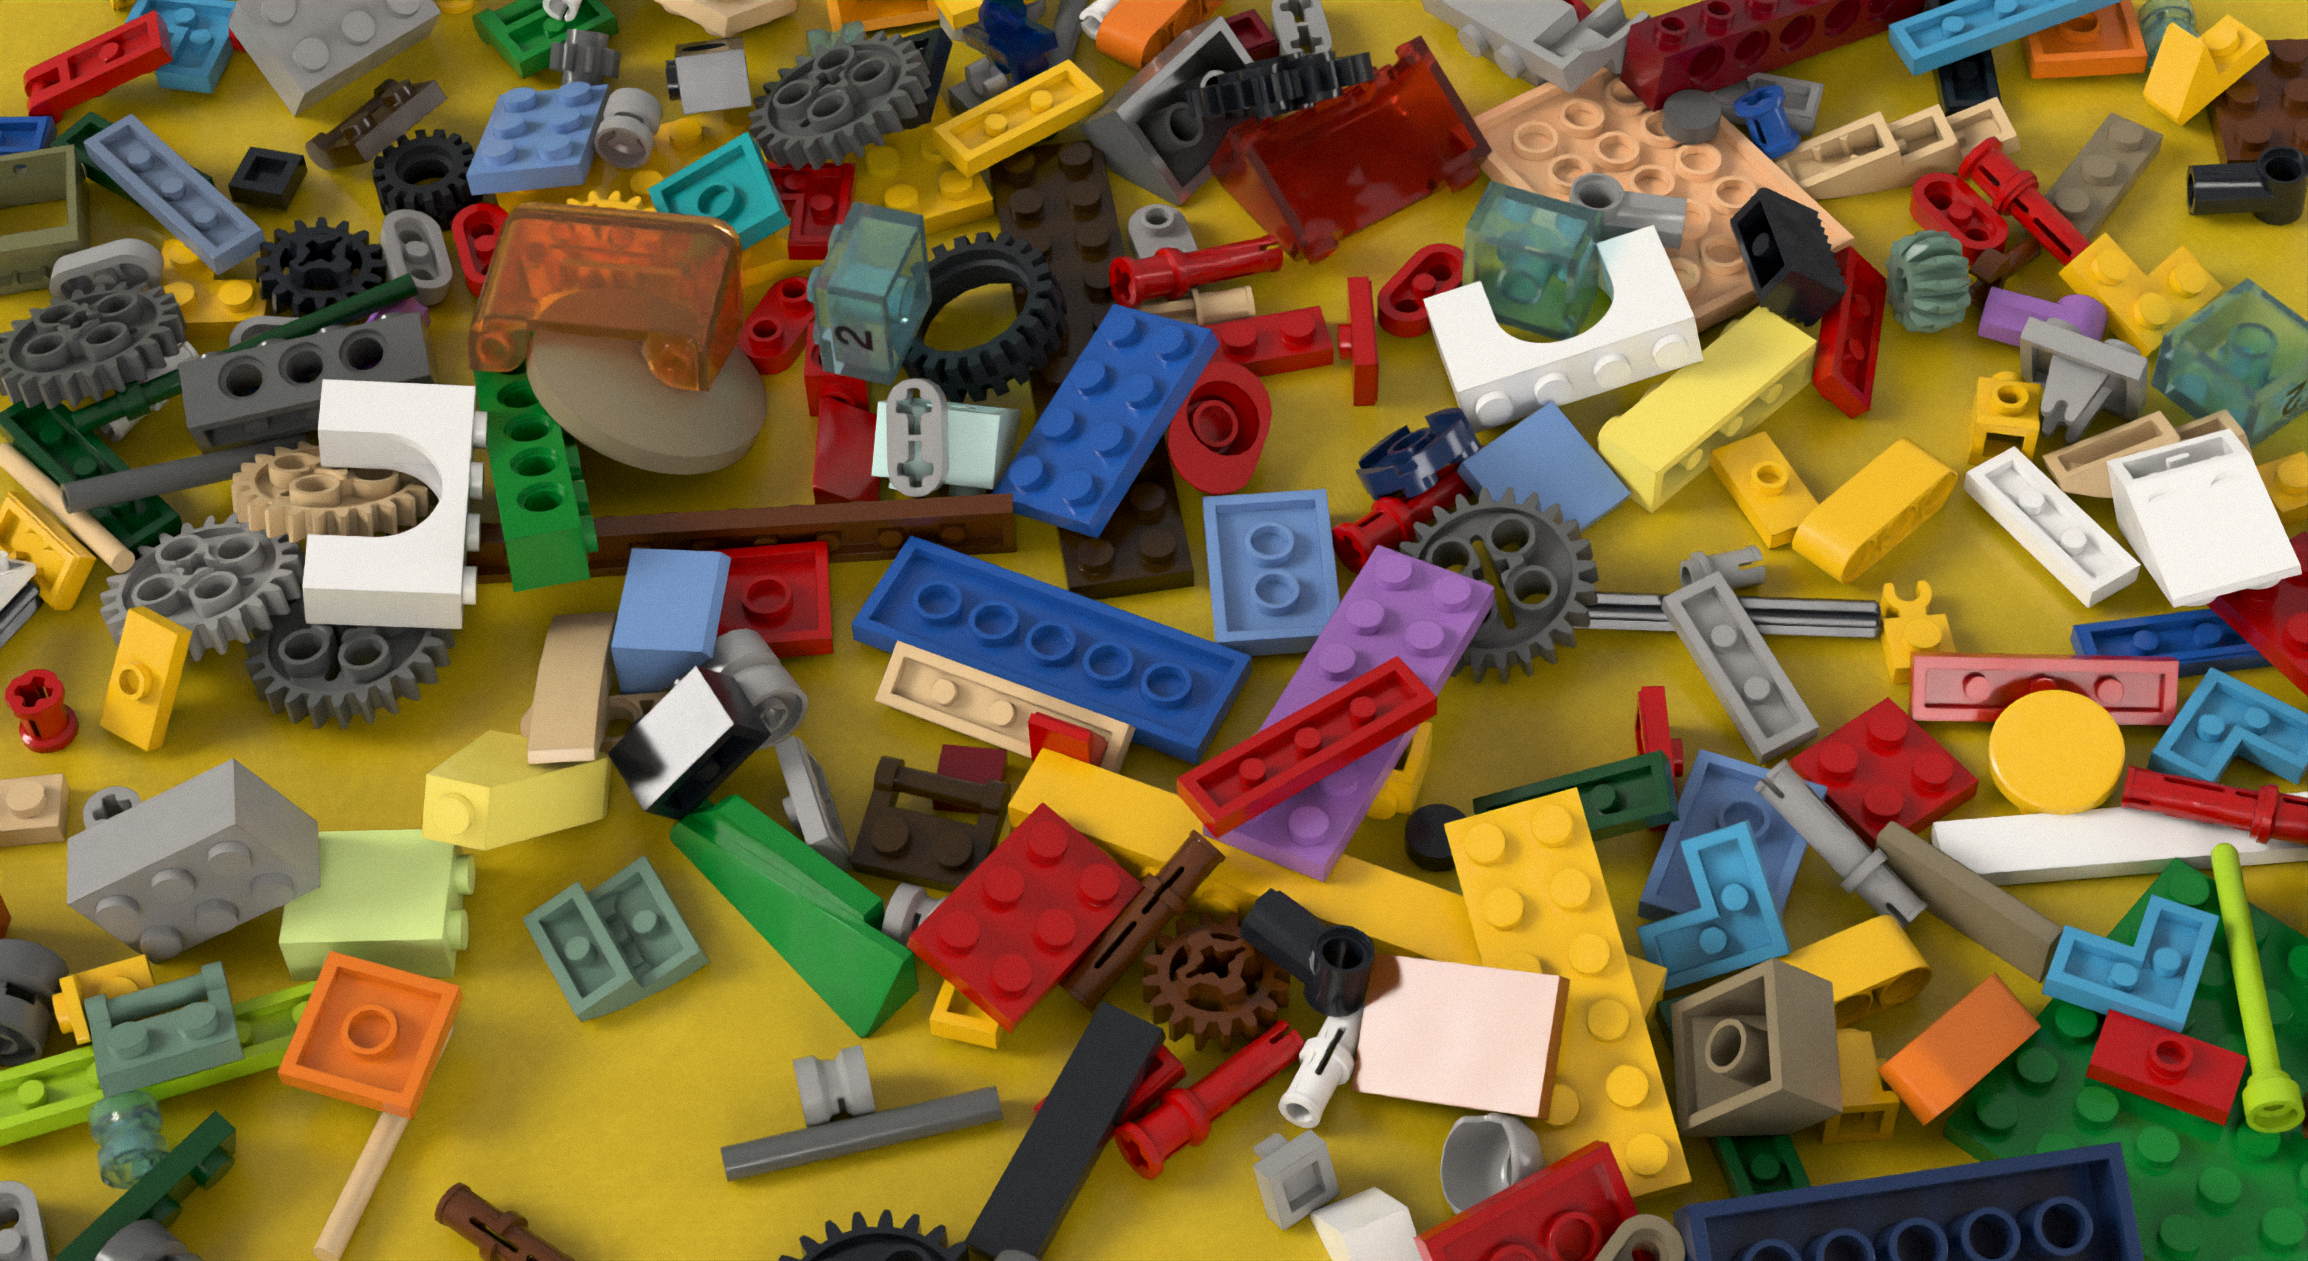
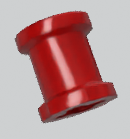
M45 669L29 670L22 676L14 678L5 691V701L8 707L13 711L14 716L21 720L19 733L24 745L31 751L41 754L53 753L64 749L73 742L79 729V723L74 711L63 703L65 689L62 682L58 680L54 672Z

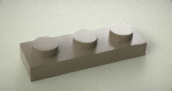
M2111 112L2044 197L2090 241L2159 153L2163 134Z

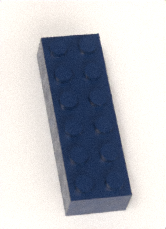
M2121 1142L1689 1204L1672 1212L1674 1226L1682 1236L1685 1245L1684 1261H2145Z

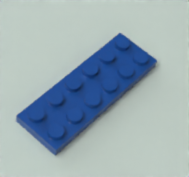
M910 535L851 624L853 639L892 654L898 640L1124 722L1136 728L1131 740L1132 742L1198 765L1252 673L1251 655Z

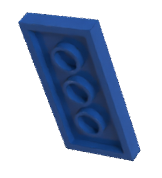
M1113 304L991 494L1013 493L1015 514L1098 539L1218 348L1219 342L1212 329Z

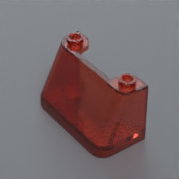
M1421 35L1396 48L1394 52L1399 59L1394 66L1387 64L1380 69L1373 66L1375 79L1344 88L1343 96L1318 101L1314 107L1299 110L1277 122H1274L1272 117H1269L1259 124L1255 117H1252L1231 127L1210 160L1208 166L1220 186L1267 234H1273L1278 238L1279 242L1277 244L1282 246L1283 251L1293 261L1298 262L1307 259L1310 265L1317 264L1334 254L1340 248L1339 242L1448 187L1452 193L1462 191L1482 176L1478 168L1493 151Z

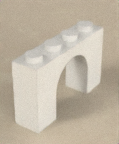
M1654 225L1596 243L1605 285L1612 300V305L1607 314L1595 326L1567 340L1552 343H1533L1517 339L1506 333L1495 319L1481 281L1423 299L1433 337L1456 401L1471 424L1474 433L1528 417L1551 401L1559 407L1703 361L1694 314Z
M323 379L318 422L321 467L386 469L403 472L425 483L435 493L439 502L433 512L422 523L396 535L364 537L308 534L302 586L305 621L307 624L462 629L464 604L476 605L477 566H467V551H480L481 514L470 513L471 499L483 500L484 462H474L475 448L486 449L488 412L476 411L475 386Z

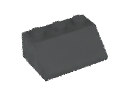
M1219 15L1180 34L1079 127L1092 145L1103 151L1105 163L1113 173L1177 206L1184 203L1275 116L1256 119V115L1226 120L1225 114L1220 113L1191 119L1185 91L1217 84V75L1246 69L1245 64L1254 62L1224 18Z

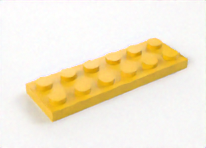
M1577 787L1445 823L1446 835L1482 965L1484 967L1557 975L1571 979L1549 1121L1525 1117L1527 1126L1538 1136L1545 1161L1544 1168L1598 1140L1609 1143L1634 1203L1693 1188Z

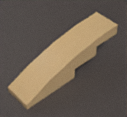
M1994 97L1945 117L1940 105L1937 104L1890 124L1886 123L1881 111L1804 141L1794 150L1773 159V162L1811 198L1818 200L1850 197L1905 187L1914 184L1920 177L1930 173H1957L1965 157L1977 145L1989 137L1995 136L2003 143L2002 151L2006 155L2021 149L2018 136L1998 97Z
M617 612L554 615L546 636L538 669L527 746L528 764L590 761L596 759L610 722L608 694L615 678L611 645L617 621Z

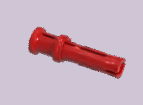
M1989 137L1982 141L1962 161L1958 168V175L1964 181H1974L1993 200L1992 208L1999 215L2003 214L2006 217L2012 215L2064 267L2067 266L2092 243L2037 190L2039 187L2037 176L2030 170L2022 171L2002 151L2003 143L1997 137Z
M1267 234L1260 238L1182 253L1178 249L1165 247L1156 251L1155 255L1151 257L1133 260L1129 256H1121L1115 258L1110 265V289L1117 305L1132 309L1139 307L1142 301L1160 297L1167 301H1175L1188 293L1189 288L1265 272H1277L1283 265V249L1280 246L1267 250L1268 246L1277 245L1279 242L1276 236Z
M1463 461L1447 465L1436 472L1439 480L1427 491L1411 498H1406L1404 494L1397 498L1393 496L1381 497L1374 501L1369 513L1355 522H1341L1331 531L1333 548L1344 566L1352 573L1358 575L1377 545L1391 550L1394 548L1400 550L1399 545L1401 542H1414L1416 534L1413 525L1415 522L1427 524L1435 519L1432 509L1434 506L1437 505L1447 512L1456 506V495L1461 494L1466 499L1474 492L1456 472Z
M2129 765L2121 803L2122 808L2146 810L2167 816L2250 832L2249 838L2256 839V843L2267 844L2270 839L2308 846V798L2280 793L2278 785L2267 783V786L2260 785L2257 791L2175 774L2155 772Z
M1278 1020L1270 1029L1189 1088L1168 1089L1160 1096V1105L1137 1122L1126 1121L1116 1127L1114 1131L1115 1141L1126 1162L1141 1177L1153 1180L1162 1174L1164 1169L1163 1163L1188 1145L1196 1147L1204 1143L1211 1132V1124L1294 1062L1299 1061V1053L1304 1046V1041L1294 1028L1284 1037L1283 1033L1290 1029V1024L1287 1021Z

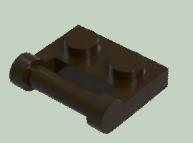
M388 78L374 89V97L328 134L320 132L305 145L306 151L312 161L323 170L368 163L448 98L436 80L412 84L409 79L398 83Z
M886 755L882 756L876 768L874 789L851 856L850 863L853 870L859 873L952 893L996 849L1011 799V784L995 779H989L986 784L905 767L903 759ZM899 793L980 810L977 825L896 808Z

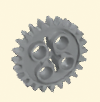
M237 513L229 516L223 524H217L214 516H208L201 528L194 529L190 523L186 522L182 525L180 535L172 537L163 532L159 534L161 544L156 547L139 546L137 550L141 558L135 560L131 569L123 574L107 578L106 581L110 590L100 594L104 607L100 608V612L116 646L119 647L128 609L145 606L191 630L192 635L187 652L191 653L194 662L200 661L206 649L214 647L219 654H225L229 641L237 639L242 643L248 644L251 642L249 631L254 628L270 630L273 628L269 618L271 615L289 614L291 610L286 600H293L302 596L299 584L303 583L305 559L298 542L289 543V534L270 539L267 538L266 529L252 532L249 530V522L243 524L238 522Z

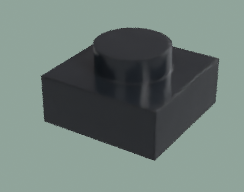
M250 146L228 185L232 201L286 211L308 172L304 156Z

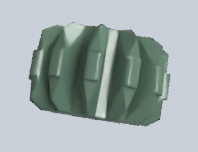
M1932 229L1916 231L1914 235L1903 236L1901 240L1893 241L1890 249L1891 256L1885 262L1888 270V279L1884 283L1888 286L1890 294L1888 303L1894 306V317L1898 324H1903L1908 332L1921 331V333L1939 332L1942 328H1949L1954 326V324L1963 322L1966 315V307L1970 306L1971 303L1968 291L1972 280L1968 276L1967 271L1969 260L1967 257L1962 256V244L1959 239L1952 238L1948 231L1935 232Z

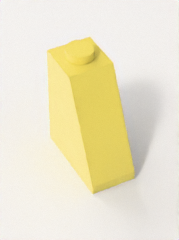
M488 730L426 774L422 838L486 851L601 820L607 816L612 760L607 753L598 751L596 759L590 761L528 764L527 746L529 737Z

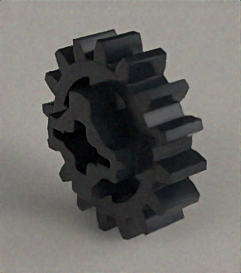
M319 217L316 227L309 228L300 219L295 220V232L288 233L280 228L275 229L274 243L262 242L260 245V258L256 259V283H259L260 297L262 300L272 299V309L275 314H280L290 309L293 311V317L301 318L386 283V261L382 260L381 245H369V232L366 230L359 231L354 235L350 234L349 222L344 220L336 228L328 227L325 217ZM286 267L289 268V273L284 275V269ZM356 268L359 271L357 277L353 275V270Z

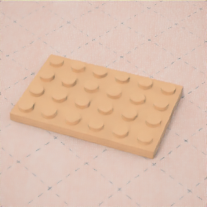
M1604 67L1572 94L1548 81L1455 126V144L1608 296L1609 293L1605 285L1598 252L1578 250L1570 245L1565 238L1564 227L1573 182L1579 176L1588 173H1602L1616 179L1624 191L1687 199L1680 249L1664 247L1694 314L1698 333L1758 303L1731 229L1730 219L1760 188L1771 189L1818 211L1817 218L1822 220L1820 226L1825 228L1824 234L1828 236L1827 243L1832 244L1830 251L1836 253L1848 246L1853 247L1855 237L1722 114L1719 131L1711 140L1700 144L1677 142L1670 138L1663 130V109L1652 112L1620 80L1621 73L1616 75Z

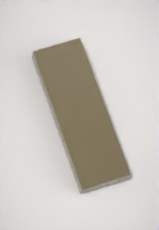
M1891 820L1877 836L1875 850L1880 848L1889 857L1884 863L1921 901H1925L1928 904L1925 910L2040 983L2045 978L2063 932L2061 926L1897 822Z

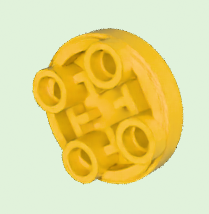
M2064 690L2034 692L2010 704L1996 720L1990 735L1988 748V764L1994 783L2001 793L2019 808L2022 815L2039 813L2069 815L2096 809L2117 790L2125 760L2123 736L2113 717L2101 705L2090 698Z

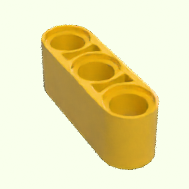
M1907 437L1901 438L1805 517L1794 535L1792 549L1842 585H1848L1865 573L1945 504L1956 486L1958 473Z
M1881 915L1777 958L1780 961L1833 983L1836 1030L1850 1027L1907 1002L1919 994L1929 984L1933 976L1932 968L1892 915Z

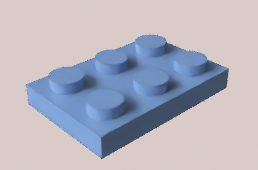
M572 82L563 85L559 89L535 91L530 87H520L499 95L466 174L471 196L584 185L596 153L594 140L600 123L604 120L603 113L611 94L609 84L590 86L586 82Z
M1326 489L1202 497L1215 643L1251 656L1309 652L1340 604Z
M1699 749L1677 804L1679 821L1671 822L1640 897L1637 916L1657 921L1701 907L1680 842L1749 820L1781 917H1783L1809 843L1760 793L1753 789L1761 779L1766 778L1765 775L1770 769ZM1804 780L1825 802L1827 786Z

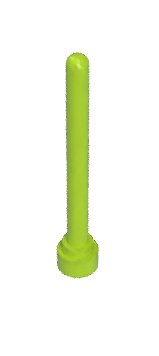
M2220 843L2211 851V862L2252 1075L2247 1080V1087L2242 1092L2246 1122L2250 1128L2258 1132H2284L2295 1128L2305 1118L2301 1090L2299 1085L2291 1080L2290 1075L2281 1070L2239 854L2232 844Z

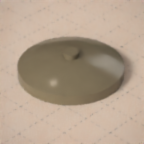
M595 292L574 296L561 301L542 316L527 350L526 372L536 398L546 412L564 430L586 446L613 460L643 470L675 475H693L726 468L739 461L752 448L766 417L767 396L764 384L757 369L746 354L724 333L705 320L682 308L650 297L621 292Z

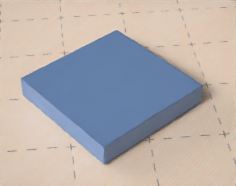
M1553 401L1464 460L1456 471L1478 498L1481 488H1487L1492 502H1501L1503 494L1508 487L1513 488L1516 503L1521 505L1533 492L1538 493L1541 513L1558 503L1561 505L1563 523L1576 519L1579 523L1580 533L1624 504L1631 495V492ZM1516 542L1521 549L1526 545Z

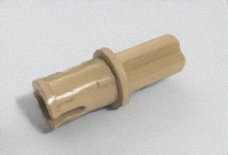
M1250 285L1199 293L1197 288L1190 289L1189 296H1183L1179 300L1167 301L1166 299L1146 301L1136 308L1139 311L1197 326L1255 317L1254 298Z

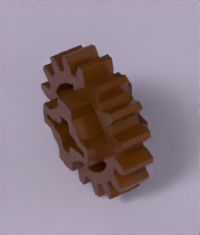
M1210 911L1202 912L1201 925L1192 928L1182 918L1176 920V938L1159 933L1155 937L1156 954H1145L1143 960V1000L1146 1003H1150L1151 1021L1154 1025L1168 1021L1169 1039L1173 1042L1183 1038L1187 1033L1194 1035L1196 1051L1202 1052L1209 1039H1218L1224 1053L1231 1052L1232 1037L1241 1035L1245 1041L1251 1043L1258 1038V1024L1271 1028L1278 1021V1008H1288L1290 973L1240 937L1241 928L1238 926V913L1230 912L1224 924L1214 923ZM1183 963L1185 964L1184 967L1178 969ZM1176 972L1177 980L1171 983L1173 976ZM1262 979L1261 985L1256 992V982ZM1255 993V995L1251 999H1249L1248 996Z

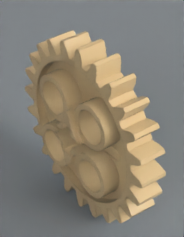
M298 441V449L294 450L280 446L274 447L275 456L267 454L255 455L256 463H242L241 472L233 473V483H231L233 512L237 513L238 522H249V530L252 532L266 529L267 538L270 539L289 534V543L298 542L303 538L307 539L308 534L374 537V532L382 531L394 535L398 533L397 524L414 527L417 525L416 517H428L430 515V507L437 506V496L425 483L409 474L386 469L321 467L319 445L312 446L305 441Z

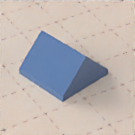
M632 548L611 645L621 695L661 692L671 686L681 675L690 672L695 666H701L712 659L731 562L729 556L722 552Z

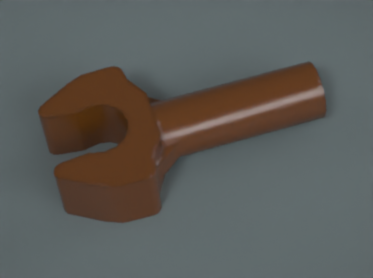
M2025 237L2003 254L1991 247L1983 251L1968 271L1969 274L1978 278L1973 285L1969 286L1970 304L1984 310L1991 287L2003 289L2007 279L2036 259L2041 253L2039 242L2035 238Z

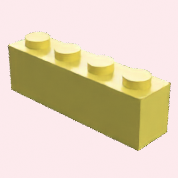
M1760 305L1757 306L1741 320L1734 319L1724 328L1719 338L1702 351L1703 361L1681 367L1662 384H1653L1645 391L1640 401L1621 417L1616 415L1609 419L1597 437L1598 455L1631 492L1629 498L1650 513H1653L1710 466L1711 450L1744 438L1811 382L1817 341L1774 312H1769L1768 308H1761Z

